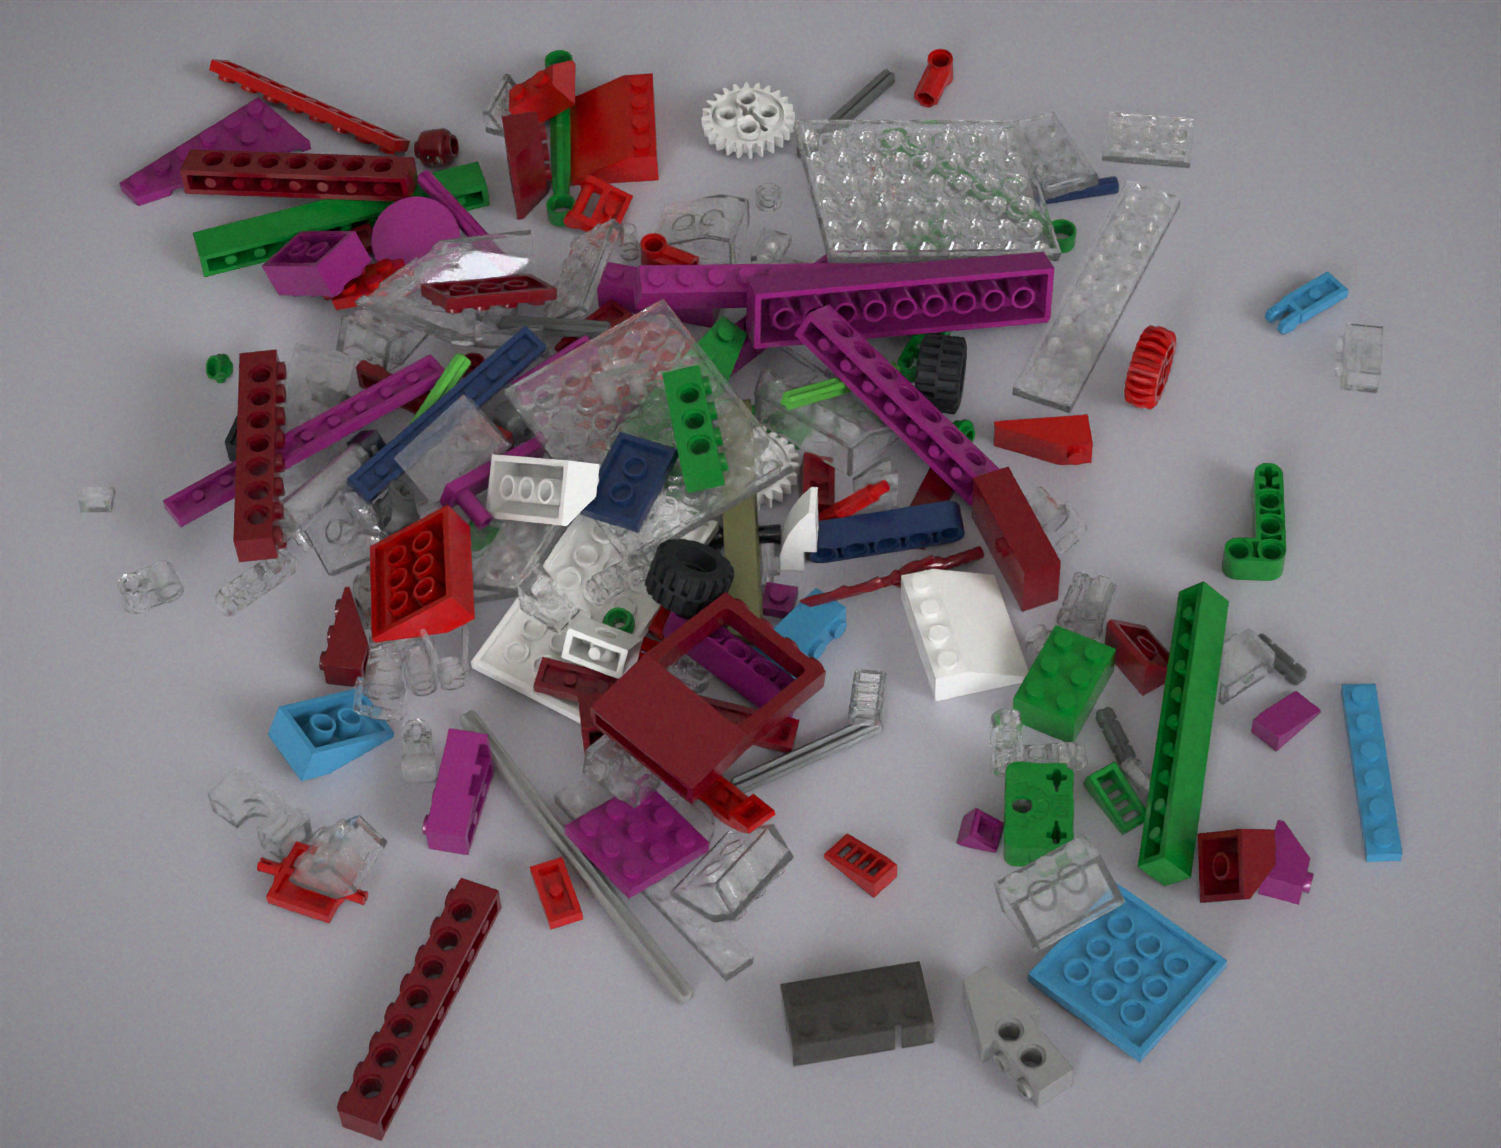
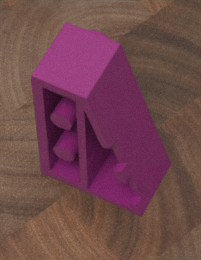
M449 728L436 786L432 794L429 815L425 816L422 833L427 837L429 849L469 855L495 773L488 734Z

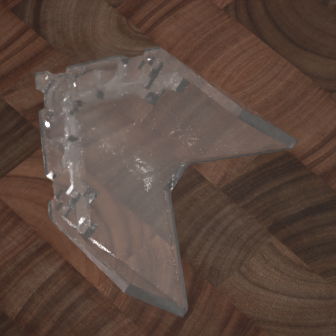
M531 230L440 240L432 246V251L420 259L417 257L382 281L379 284V288L370 295L366 296L364 294L358 298L355 304L450 344L497 350L523 327L498 329L476 320L475 312L472 308L463 309L462 313H447L442 307L433 305L430 300L421 296V284L517 275L535 262ZM543 325L527 326L545 344Z

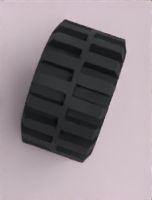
M926 333L919 350L915 388L941 413L955 414L960 407L967 360L965 338Z
M669 539L667 542L663 541L657 547L645 580L646 591L656 603L661 604L665 609L678 615L692 618L722 594L728 593L735 575L734 568L730 565L731 562L722 556L723 554L708 545L687 539Z

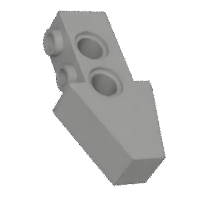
M984 966L963 980L962 998L982 1063L993 1057L1000 1071L1003 1073L1008 1072L1015 1080L1016 1088L1021 1096L1026 1100L1031 1099L1037 1108L1072 1086L1074 1068L1040 1030L1041 1009L1036 1003L987 966ZM1013 1036L1016 1039L1012 1041H1007L1002 1039V1037ZM1032 1061L1037 1063L1038 1065L1035 1067H1028L1023 1063Z

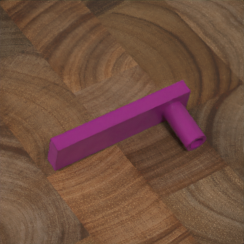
M540 434L502 455L542 458L549 442ZM491 461L447 483L439 500L443 507L448 505L450 508L458 505L479 530L484 529L493 521V516L475 496L488 489Z

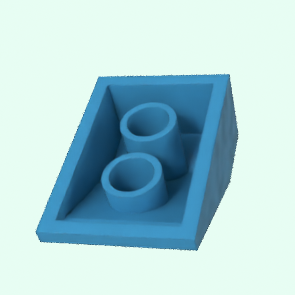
M361 687L280 706L268 732L271 740L301 781L328 775L390 740L395 734Z

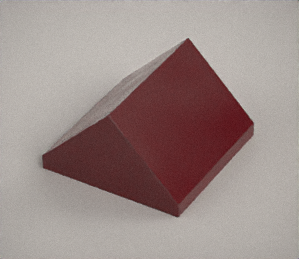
M1110 619L1106 624L1105 645L1116 649V666L1142 696L1164 685L1169 660V652L1145 625Z

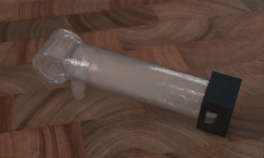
M377 430L360 431L346 443L348 445L346 449L282 500L284 520H280L279 525L283 529L284 542L293 538L304 552L312 549L309 538L301 528V525L348 488L347 478L386 446Z

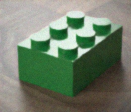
M1055 625L1013 697L1012 721L1073 745L1114 672L1116 649Z

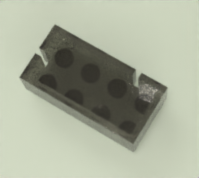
M920 961L780 984L781 1007L786 1032H788L793 1067L895 1050V1026L901 1025L902 1049L932 1044L934 1042V1020Z

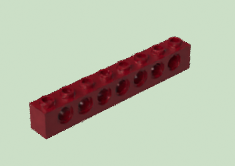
M190 149L180 168L186 194L396 202L412 197L418 184L414 157Z
M277 349L239 353L233 542L239 562L277 559L278 545H283L284 543L283 529L279 525V521L284 520V508L282 501H279V496L285 495L284 481L280 477V473L285 472V460L283 453H280V449H285L286 447L285 434L281 430V426L286 425V414L284 407H281V403H286L287 400L285 385L282 384V380H287L285 361H279Z
M460 878L455 889L451 888L449 890L441 916L435 917L432 922L428 941L425 945L422 944L419 947L411 973H406L401 981L399 996L395 1003L391 1002L388 1005L384 1016L385 1022L380 1032L376 1031L373 1034L369 1043V1052L364 1062L360 1061L354 1070L352 1085L348 1092L344 1091L339 1098L337 1111L344 1128L382 1141L502 908L499 890L464 878ZM461 918H469L466 921H458ZM447 946H455L450 950H444ZM434 974L440 975L439 977L434 979L428 978L429 976ZM425 1003L422 1007H413L415 1004ZM403 1032L410 1033L405 1037H397L400 1033ZM386 1062H395L389 1067H382ZM370 1092H379L374 1097H366V1095Z

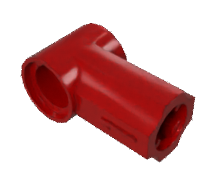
M935 49L928 55V65L914 92V99L921 106L931 108L933 105H937L946 86L953 81V56L946 49Z
M649 233L640 241L641 265H699L698 256L668 245L667 240L661 234Z

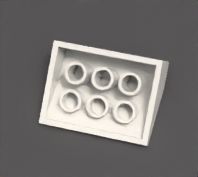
M929 569L901 575V601L935 701L1023 682L1028 673V668L994 575Z

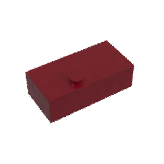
M1009 466L973 477L972 519L1021 611L1024 612L1057 601L1061 561Z

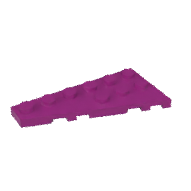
M257 97L119 184L121 191L137 206H141L171 196L173 190L184 187L180 168L190 149L289 153L298 149L301 152L311 150V144L306 137Z

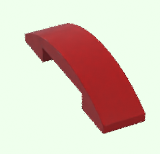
M722 775L696 800L721 822L739 832L750 834L776 815L775 810L755 794L748 797Z

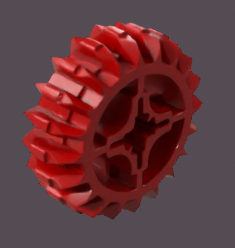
M1152 325L1143 330L1139 341L1136 343L1125 381L1124 397L1127 403L1134 405V407L1150 410L1158 404L1168 382L1174 362L1173 358L1177 343L1176 335L1173 331H1169L1161 326L1155 327Z

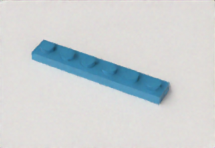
M1376 683L1342 684L1341 698L1366 862L1401 861L1402 848Z

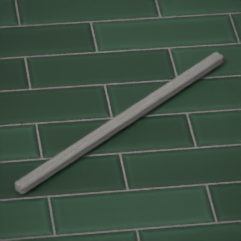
M473 710L462 714L460 721L465 731L488 734L494 768L678 1004H684L693 997L691 986L597 866L564 834L565 825L486 724Z

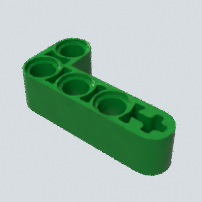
M1262 463L1255 469L1251 492L1253 538L1236 537L1228 540L1225 544L1222 571L1230 579L1272 581L1278 579L1283 573L1286 556L1283 472L1274 463Z

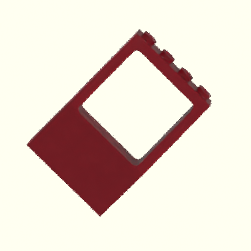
M725 592L645 653L590 706V719L593 725L692 805L747 749L824 687L826 670H824L823 665L816 658H809L801 652L792 639L784 638L777 633L769 621L762 617L758 618L749 611L748 606L741 599H734ZM722 625L731 626L797 678L741 724L732 723L666 670Z

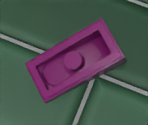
M1294 691L1254 718L1251 732L1273 750L1278 751L1321 713V710L1299 692Z

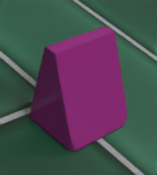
M975 808L963 817L956 843L964 847L995 853L998 849L1004 822Z

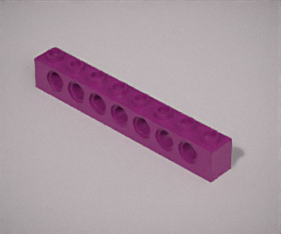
M826 305L810 312L794 335L971 506L973 477L998 470L999 468L831 305Z

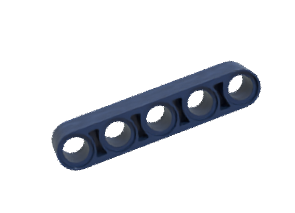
M942 501L819 521L817 552H809L810 559L815 563H829L957 542L965 535L960 505L955 501Z

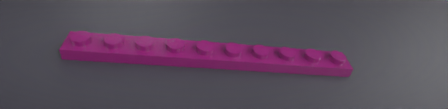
M429 354L285 433L286 447L285 449H280V453L284 455L285 470L433 389L445 369ZM236 461L163 500L166 511L180 528L235 498Z

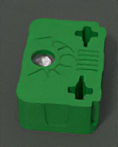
M1017 761L1007 766L1004 792L1003 856L1007 864L1019 867L1064 868L1071 863L1074 842L1073 769H1067V764Z

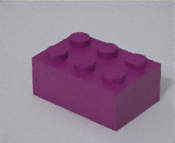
M300 231L266 261L262 268L278 295L334 297L344 290V285L351 279L360 276L364 272L363 268L372 260L355 231Z

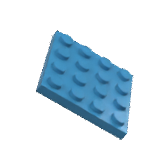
M1114 882L1029 972L1028 982L1140 1063L1226 969L1227 960L1117 882Z

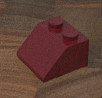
M1234 829L1198 833L1200 903L1251 899L1276 865L1274 830Z

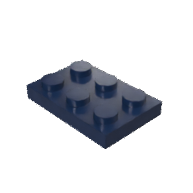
M619 432L599 469L596 497L580 514L639 533L679 457L677 449Z

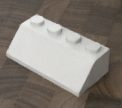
M492 454L486 509L496 519L567 526L596 497L599 483V464Z

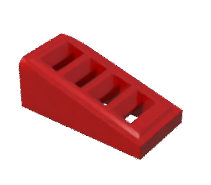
M848 833L824 854V858L873 898L897 877V864ZM849 846L851 850L843 857H840L838 854ZM856 854L860 855L853 863L849 862ZM865 861L869 862L863 869L859 868ZM874 868L878 870L873 875L869 874Z

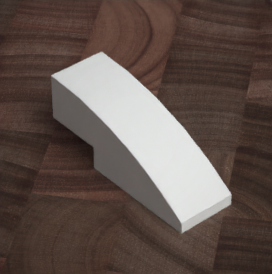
M810 487L794 504L785 520L781 537L779 570L804 571L806 552H817L819 529L818 487Z

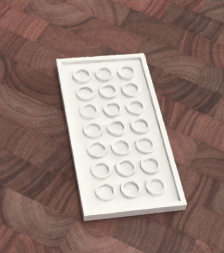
M661 494L655 500L639 533L595 520L579 513L471 661L472 668L580 723L579 702L534 691L533 685L542 657L582 666L561 658L568 628L583 616L602 623L606 613L617 607L624 608L633 615L635 629L632 635L644 638L649 631L648 627L662 606L652 599V596L647 593V587L645 586V580L657 547H659L660 543L663 541L667 542L669 539H687L708 545L719 530V522ZM616 623L614 627L619 628L624 626L625 624Z

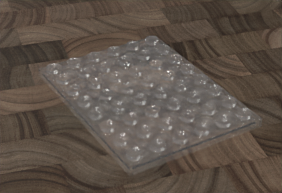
M795 120L793 129L829 263L928 262L1044 252L1050 261L1059 260L1061 250L1019 120Z
M664 299L504 389L506 398L550 459L599 464L600 469L619 432L677 449L662 373L699 365L702 377L709 376L713 394L707 395L708 402L714 401L718 420L712 421L713 428L719 426L723 445L717 446L718 452H725L729 471L723 472L725 485L688 493L678 457L639 533L594 519L628 568L656 553L657 547L663 541L680 539L793 472L792 464Z

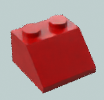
M571 60L553 64L543 71H538L534 76L521 84H516L509 90V111L513 115L537 111L538 121L542 123L575 105L576 63Z

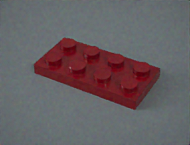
M532 274L422 283L421 296L430 300L433 305L445 309V312L457 314L462 313L463 309L466 308L487 311L491 309V306L497 305L503 308H516L518 303H527L534 306L544 305L545 301L557 300V288Z

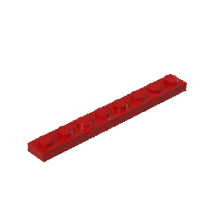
M212 59L209 70L219 74L218 79L232 84L237 82L242 84L241 89L254 94L260 92L264 94L263 99L269 102L287 104L286 109L299 114L305 112L309 114V119L314 122L332 124V130L343 134L350 132L356 135L355 140L361 143L379 145L378 150L381 152L395 155V151L407 152L410 144L408 139L229 60Z

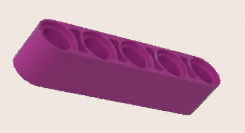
M670 611L662 631L664 638L668 637L691 618ZM723 626L719 627L686 653L687 656L758 708L765 705L795 680Z

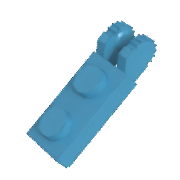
M1327 271L1284 296L1280 302L1267 310L1265 319L1269 323H1273L1281 319L1286 312L1290 313V315L1286 318L1284 317L1279 322L1277 330L1282 335L1293 331L1299 323H1304L1348 296V289Z

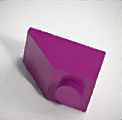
M1277 820L1274 830L1276 865L1260 885L1258 894L1299 905L1302 892L1309 893L1314 877V873L1308 872L1311 858L1285 821Z

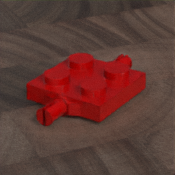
M403 258L395 260L383 259L375 264L366 265L363 268L364 272L344 285V290L337 296H323L326 301L332 299L331 301L336 310L387 301L398 287L417 283L418 275L415 270L405 272L407 267Z
M298 841L295 842L289 855L280 863L261 857L257 865V871L274 876V882L266 895L269 904L329 924L344 900L365 905V901L368 899V891L351 887V883L359 870L358 861Z

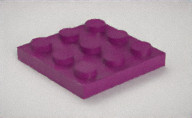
M646 780L639 782L566 824L564 833L628 899L707 853L710 844Z

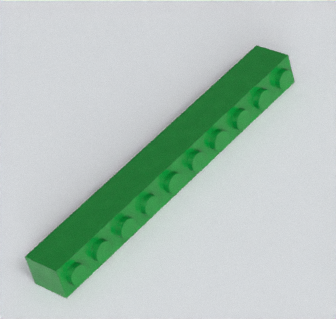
M478 161L432 172L467 211L490 205L487 184ZM417 184L412 197H426L432 199L419 186V184ZM324 199L193 232L204 277L264 263L300 231H349L366 223H369L373 228L380 214L394 202Z
M1204 581L1183 589L1178 593L1138 867L1163 886L1191 878L1229 606V601Z

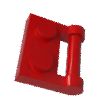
M586 175L581 182V191L572 210L568 211L564 217V224L571 229L579 228L611 244L633 195L594 176ZM596 193L601 197L591 218L583 215V212L591 195Z

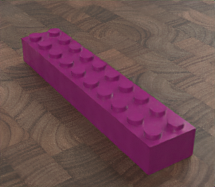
M1044 252L747 277L746 333L754 349L804 345L794 334L810 312L826 305H831L865 339L1048 323L1051 318L1055 268Z

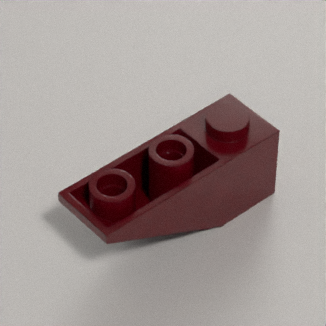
M345 587L342 599H337L335 604L336 619L334 625H330L328 628V647L326 651L321 652L319 668L324 671L327 684L365 688L372 659L350 587Z

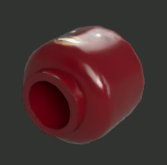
M445 128L425 130L420 133L418 141L414 143V153L416 158L420 159L426 167L448 166L453 163L459 154V143L457 137Z

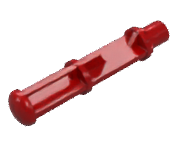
M881 480L876 484H868L843 500L834 503L818 513L819 521L848 517L879 501L881 495L890 491L888 482Z

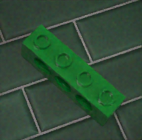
M699 365L662 373L687 492L692 493L725 485L723 472H727L729 469L725 452H718L717 446H722L723 440L719 426L713 428L712 421L718 420L714 401L708 402L707 395L713 394L709 376L702 377Z

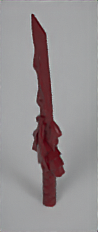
M977 546L947 558L930 555L921 560L912 561L899 570L892 571L888 576L881 578L877 576L867 582L853 586L843 585L833 591L812 595L799 601L809 607H814L873 592L891 585L901 588V575L929 569L949 570L953 567L961 566V564L984 558V551L981 546Z

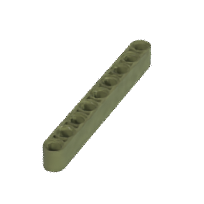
M750 399L718 403V420L723 445L720 446V453L725 452L729 471L723 472L725 485L721 486L724 557L731 562L730 565L733 566L735 574L728 594L734 599H741L748 606L749 611L758 618H763L752 406ZM727 625L728 631L746 644H752L735 629Z

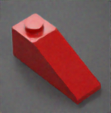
M1088 414L994 421L993 442L996 447L1057 465L1091 463L1093 441Z

